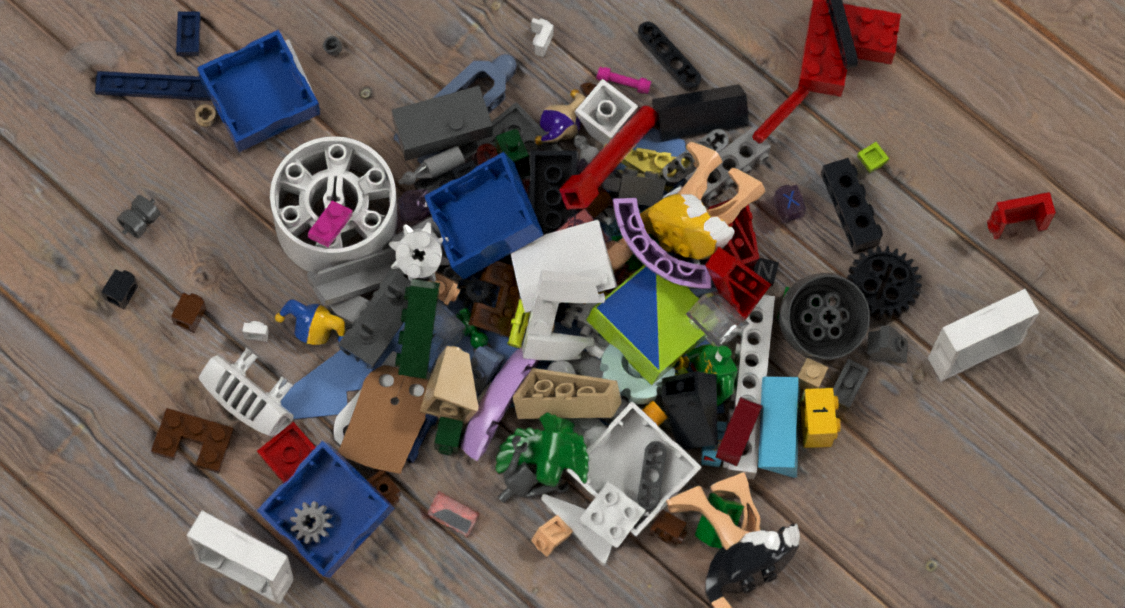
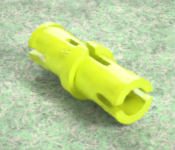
M521 299L518 301L515 318L511 321L513 326L507 345L515 348L522 347L530 312L524 311Z

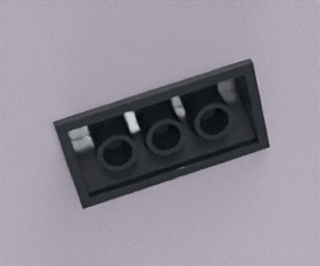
M739 84L652 99L653 108L658 114L657 125L661 141L706 134L715 129L729 130L749 126L747 95Z

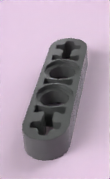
M715 129L699 140L697 144L708 147L718 153L726 147L729 137L724 130ZM719 138L721 142L716 143L712 147L711 143L713 140ZM686 150L669 162L659 173V177L666 181L665 186L672 187L697 169L693 165L695 159ZM681 159H688L691 163V168H685L681 163ZM676 169L678 172L673 177L669 178L667 174H670Z

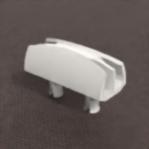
M246 348L235 364H230L218 355L212 357L201 372L199 380L210 394L236 418L253 429L271 437L276 436L293 421L294 415L284 408L280 401L294 385L289 382L286 383L287 379L281 376L280 380L268 393L247 378L246 371L258 358L251 350Z

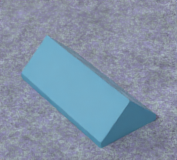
M763 377L758 468L795 478L797 477L799 378Z

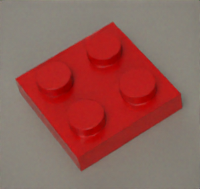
M293 421L259 448L257 454L281 482L285 483L316 447Z

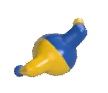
M290 299L283 306L280 313L275 315V320L279 323L285 320L287 314L291 313L296 317L294 334L300 341L307 344H325L328 342L333 329L339 335L338 342L345 335L344 320L332 315L326 307L320 304L306 306L299 301Z

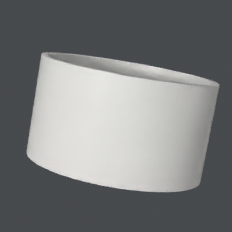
M322 137L306 142L294 149L277 168L270 189V202L276 234L284 252L299 267L317 274L318 271L390 248L389 242H392L393 236L396 235L398 225L396 188L390 168L375 150L362 142L350 138ZM327 168V170L320 171L313 176L311 175L313 172ZM349 169L362 172L365 175L359 179L356 175L349 172ZM289 192L299 195L298 206L290 205L281 208ZM345 195L356 202L357 207L352 213V217L334 239V244L330 245L329 248L318 242L316 246H312L297 238L309 227L311 229L319 217L312 210L317 201L322 197L324 209L327 208L331 201L345 206ZM389 198L390 207L386 216L376 211L368 210L370 200ZM297 216V218L292 221L285 219L288 217ZM370 220L376 222L377 224L374 226H369L366 223ZM357 233L365 239L355 245L343 248L342 242L351 239Z

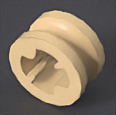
M204 104L196 109V121L199 125L208 127L215 122L216 112L211 105ZM205 111L210 115L207 120H204L202 116Z

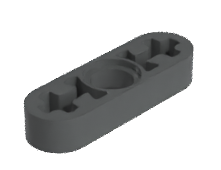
M658 441L650 442L644 452L638 504L645 510L654 509L658 505L666 448ZM654 445L659 446V450L662 451V455H658L656 463L661 462L660 468L656 465L646 466L647 460L652 462L653 456L649 453V449H653ZM649 469H655L659 473V478L654 483H650L645 479V473ZM643 484L651 487L658 486L657 491L652 489L651 496L655 498V502H651L650 506H645V501L641 500L642 496L647 495L648 490L643 489Z

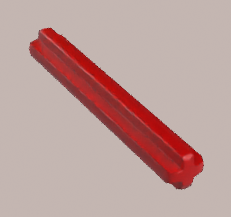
M799 86L754 132L752 139L758 144L762 143L807 97L809 90L805 86Z

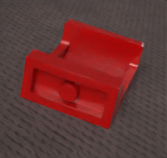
M1050 192L997 202L989 220H987L988 230L990 233H993L994 239L1000 238L1007 224L1035 219L1038 231L1047 230L1056 214Z

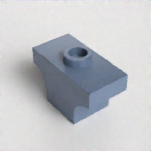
M487 345L484 347L480 346L475 351L471 360L475 390L480 395L489 382L498 374L505 358Z

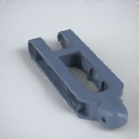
M502 54L493 62L473 61L433 98L465 90L478 78L491 77L494 80V87L483 96L488 113L490 114L505 100V83L516 73V60L509 54ZM395 133L393 139L400 145L397 134ZM445 150L418 157L417 161L421 164L423 160H426Z

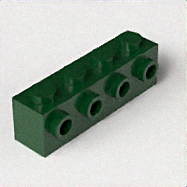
M412 279L411 285L405 288L404 300H408L407 309L403 308L401 322L405 323L404 331L400 330L398 344L402 345L401 353H397L395 367H399L398 375L424 379L427 377L440 283Z

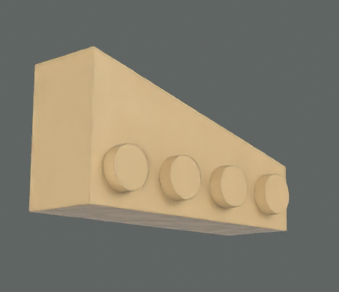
M537 368L531 369L513 395L518 419H539L546 412L560 418H612L622 403L618 383L615 380Z

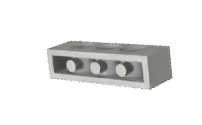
M752 127L718 152L722 163L708 176V178L714 179L716 183L707 182V190L701 198L703 204L705 202H712L718 196V192L722 189L726 191L734 185V181L728 174L729 171L724 169L723 166L729 165L732 168L749 174L753 166L756 164L761 165L769 158L771 145L766 140L758 144L752 139V135L756 131L755 127ZM741 153H748L751 157L745 158L741 156ZM695 169L693 172H691L684 178L683 186L689 181V179L693 176L697 169Z

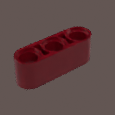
M740 397L715 458L736 467L738 466L762 405Z

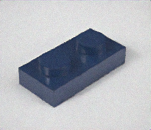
M178 11L177 56H200V11Z

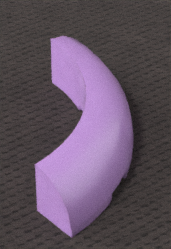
M637 198L613 199L614 213L621 235L633 254L647 268L660 277L682 286L711 289V277L705 265L692 264L673 258L650 238L640 217Z
M522 347L510 356L481 399L478 411L471 418L461 438V448L476 461L486 452L498 428L495 422H500L513 402V395L531 369L536 368L540 361L523 358Z

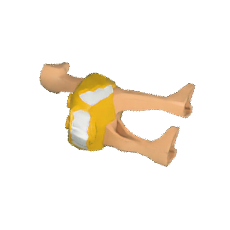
M690 142L686 147L695 159L693 165L697 170L677 194L667 196L643 211L640 217L647 234H652L665 251L673 252L683 257L705 260L711 257L718 247L723 248L732 239L735 231L728 224L734 221L744 207L758 200L765 193V188L759 180L736 168H731L728 174L737 186L735 189L737 195L727 203L707 210L701 198L707 190L709 174L722 163V159L716 151ZM624 238L619 241L611 240L605 243L613 271L623 266L633 254Z

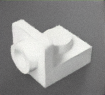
M533 18L531 21V31L536 33L533 40L535 54L544 57L553 37V25L547 20Z

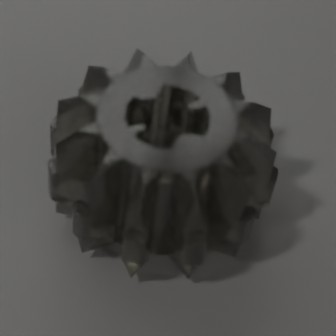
M474 274L471 275V281L466 278L463 279L464 285L458 288L461 293L459 301H464V308L471 306V312L474 303L478 302L493 307L492 301L497 300V295L495 294L497 286L481 281L482 274H480L479 278H476ZM474 291H479L481 295L476 296Z

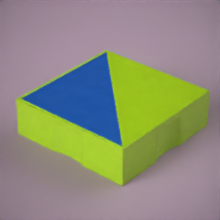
M645 265L607 295L604 303L596 304L586 319L608 343L616 347L625 356L627 361L651 385L671 370L682 356L691 352L707 339L721 321L688 287L660 277Z

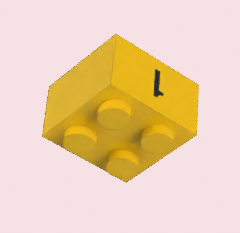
M833 388L804 390L800 401L803 448L832 447L834 440L837 439L841 425L840 418H836L835 410H838V396H834Z

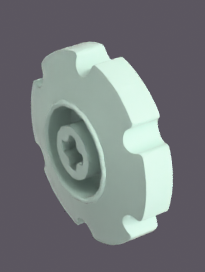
M611 344L605 349L600 363V371L604 372L602 379L617 381L620 397H627L629 403L649 404L652 400L655 402L657 395L662 396V378L675 376V369L672 368L656 383L651 385L627 361L625 356Z

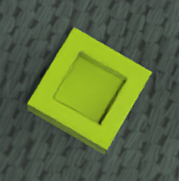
M874 142L857 154L858 159L869 173L874 172L889 161L888 156L877 142Z

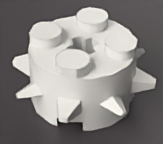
M427 222L423 229L418 228L414 230L405 224L403 226L404 236L402 239L389 242V246L396 251V261L391 265V268H400L408 275V280L410 281L416 278L428 277L432 282H435V271L439 265H450L448 258L443 255V238H438L435 233L431 232V223ZM418 248L419 251H425L423 258L414 255L415 249Z

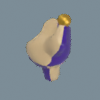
M573 89L570 95L575 100L569 105L548 106L543 111L540 119V127L547 135L543 137L536 136L534 140L536 145L555 143L559 140L566 141L575 137L581 126V121L575 114V110L586 97L580 94L578 90Z

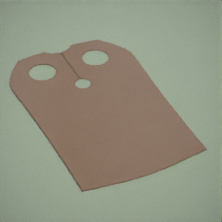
M383 365L372 371L365 378L338 453L367 467L401 474L415 439L426 419V414L420 412L429 379L398 375L399 368ZM382 375H391L394 383L390 387L381 386L379 378ZM420 384L424 388V393L421 396L414 397L409 393L410 386ZM397 397L399 403L397 405L391 404L392 398Z

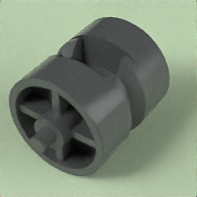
M138 195L131 202V210L127 209L119 215L117 221L124 228L122 231L124 235L130 233L139 239L146 232V223H154L161 215L154 205L156 201L153 198L149 201L144 196Z

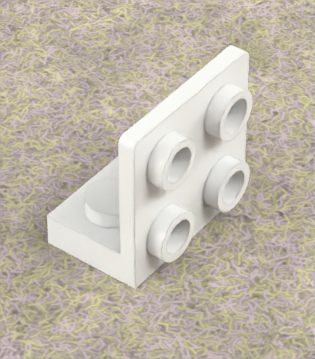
M607 481L580 517V521L617 548L647 510Z

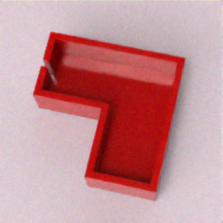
M813 0L809 14L798 87L802 85L811 92L841 97L845 86L847 69L843 66L826 0ZM843 4L857 59L891 65L896 51L901 14Z

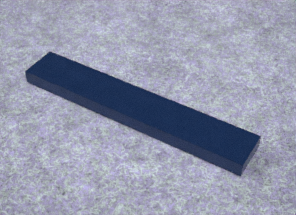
M97 71L96 95L211 101L199 76Z

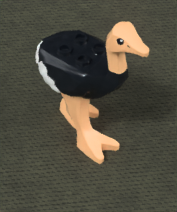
M745 472L710 486L712 493L717 494L721 498L736 497L740 499L741 504L744 506V519L741 529L735 526L729 515L716 510L709 504L701 486L694 487L666 501L668 511L671 514L686 511L701 512L711 523L720 539L722 548L712 559L705 579V596L713 608H732L724 598L723 593L739 594L743 592L746 594L756 589V585L763 581L769 583L778 577L777 574L781 573L799 548L800 533L797 524H791L789 527L783 526L777 533L760 530L761 518L753 504Z

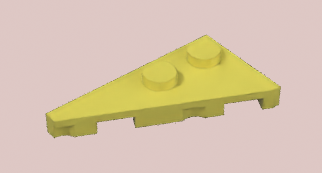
M637 148L632 150L621 163L629 168L638 170V173L645 174L646 171L660 173L676 157H672L671 153L667 152L658 153L654 150ZM681 159L682 165L688 168L691 164L688 159ZM675 169L670 174H667L669 178L673 177L678 171ZM665 186L664 190L669 193L674 186Z

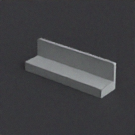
M390 248L318 271L313 291L325 307L379 289L380 283L390 269L404 277L406 274L400 268H391V265L396 261V251Z

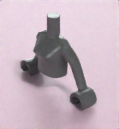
M515 436L512 439L515 451L510 465L503 475L507 488L498 498L505 503L514 494L519 497L530 498L554 490L560 493L566 492L569 489L568 482L558 486L563 479L562 476L555 487L542 486L531 489L538 482L536 472L526 462H523L517 468L521 453L527 449V443L524 442L521 446H516L520 442L521 437Z

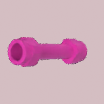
M599 67L596 80L601 81L604 79L606 82L611 81L636 88L637 92L642 94L649 93L652 82L642 77L640 80L616 74L607 67Z

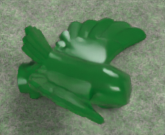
M546 412L539 418L545 430H534L531 427L526 429L517 428L514 434L509 435L507 441L499 447L500 451L496 456L497 463L495 467L499 474L507 470L515 451L512 439L515 436H520L521 440L516 446H521L526 442L527 449L521 453L517 466L523 462L536 464V477L539 483L555 487L561 478L564 468L575 472L583 484L587 483L589 456L586 452L583 435L578 436L574 432L575 424L567 419Z

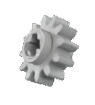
M313 501L311 507L308 503L303 502V510L295 508L294 511L298 516L290 518L292 522L296 523V526L291 527V531H299L296 538L301 540L305 537V543L307 544L312 542V538L315 542L321 543L320 535L329 537L328 532L325 530L326 528H333L332 524L327 523V520L333 516L331 514H324L327 510V507L324 505L318 509V502ZM310 518L316 520V522L313 523V527L308 526V523L311 522Z

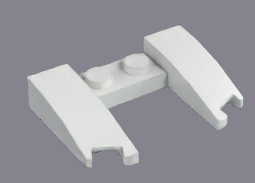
M541 270L522 346L523 358L551 361L581 358L580 353L586 346L591 347L594 344V338L553 333L552 328L559 302H605L604 293L598 294L596 286L600 284L599 278Z

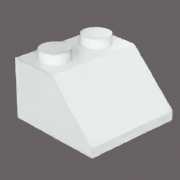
M602 79L575 110V114L587 132L605 146L636 113L638 106Z

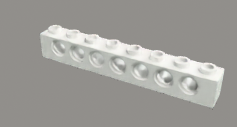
M764 295L745 322H739L737 335L741 336V344L737 343L735 357L739 358L738 365H735L738 371L736 387H734V392L730 396V401H734V409H729L728 423L740 397L761 405L762 378L767 377L775 296ZM756 316L760 318L761 322L754 323L750 320V317ZM755 338L759 344L752 345L747 339ZM753 360L757 365L750 367L745 361ZM749 381L753 383L754 388H745L743 382ZM760 413L745 447L747 454L741 456L738 466L736 467L723 461V468H727L726 476H735L745 472L747 479H755L759 454Z

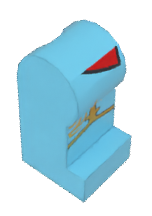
M717 421L718 445L702 448L701 465L720 467L721 460L715 458L726 432L727 422Z

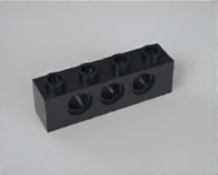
M849 157L823 165L821 177L853 254L879 246L883 237L882 228L879 224H876L874 209L866 201V190L863 184H859L856 166L851 164ZM846 182L850 187L844 188L840 183ZM854 202L858 205V207H850L848 203ZM863 222L866 227L860 228L856 223Z

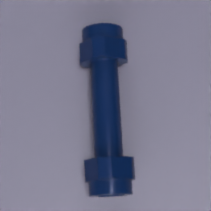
M426 414V419L406 461L414 463L419 456L418 449L430 428L436 426L438 417Z

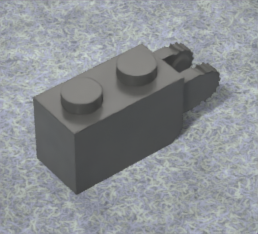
M625 167L624 171L616 170L615 174H610L601 186L604 189L610 190L616 198H637V204L653 206L662 200L666 181L659 177L657 172L646 171L643 174L638 173L636 169Z

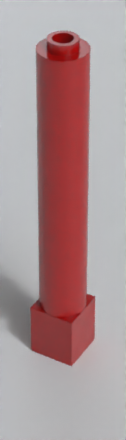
M641 106L579 175H572L559 189L567 210L587 208L599 195L598 188L657 123L658 114L652 107Z

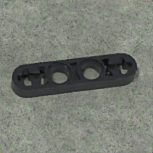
M826 0L843 66L845 69L855 68L858 66V59L842 0Z
M643 22L638 28V39L684 90L689 92L697 90L701 83L700 73L653 22ZM644 30H646L647 32L651 30L652 35H644ZM664 44L668 47V51L659 53L656 50V46ZM673 60H679L683 66L679 69H674L670 63ZM687 76L690 79L695 78L694 84L693 82L687 83Z

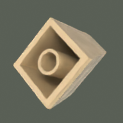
M446 346L433 363L420 412L436 416L439 419L441 416L463 421L464 427L478 411L469 353L464 352L459 347Z

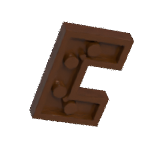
M496 261L485 267L481 276V281L500 287L495 308L478 302L474 303L468 325L509 338L513 326L511 321L515 318L518 301L521 299L514 266Z
M166 408L151 453L175 460L182 439L202 444L196 467L219 474L234 433V428Z

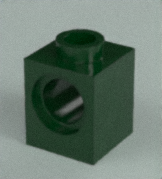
M440 416L434 441V450H438V453L447 456L452 455V453L458 454L463 433V421Z

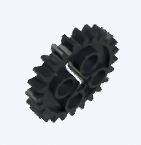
M877 246L875 253L869 248L867 256L861 252L859 255L860 260L854 259V267L850 266L848 272L851 275H848L847 279L853 282L864 294L868 302L870 317L875 312L878 313L879 319H882L883 314H887V317L891 319L893 312L900 317L901 309L907 313L909 305H915L916 301L914 298L918 299L920 295L917 290L921 289L922 284L917 282L920 281L921 275L915 274L919 267H911L914 260L906 261L907 253L899 256L897 248L893 253L890 252L889 246L886 247L885 252H882L879 246ZM878 265L883 271L877 272L873 270L872 266ZM891 265L892 270L880 300H877L876 296L887 267ZM894 274H901L904 279L898 280L894 277ZM871 285L875 291H867L864 286ZM891 293L895 295L896 299L890 300L886 297V294Z

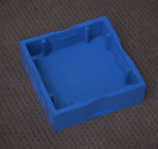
M279 30L249 43L236 52L225 54L197 67L199 79L238 152L320 114L319 103L305 77L297 69L293 55Z
M504 152L475 167L465 176L452 180L425 195L432 218L440 230L441 238H443L442 244L451 268L462 279L473 275L544 236L516 165Z
M322 440L302 461L291 478L280 485L257 511L280 534L287 537L296 546L299 553L323 577L330 578L392 513L395 507L329 443ZM315 501L318 502V509L322 505L327 507L324 514H331L333 516L327 520V523L332 524L333 528H326L325 530L328 532L329 537L320 535L321 543L315 542L312 538V542L307 544L305 543V537L301 540L296 538L299 531H291V527L296 526V523L292 522L290 518L298 516L294 511L295 508L303 510V502L308 503L311 507L312 502ZM310 518L311 522L308 523V526L313 527V523L316 522V520Z

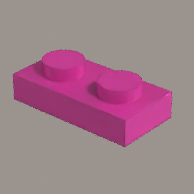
M331 201L309 230L308 238L329 248L352 217V210Z

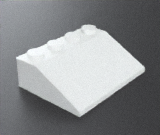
M599 220L545 234L511 253L518 289L525 312H531L541 270L599 278L600 284L596 286L597 292L617 287Z

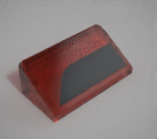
M440 491L437 492L427 512L429 517L467 538L480 518L478 512Z

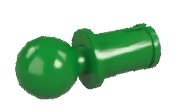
M465 308L459 311L455 317L465 330L464 335L466 337L471 336V346L474 349H478L480 346L488 345L487 335L479 332V328L468 325L471 316L469 309Z

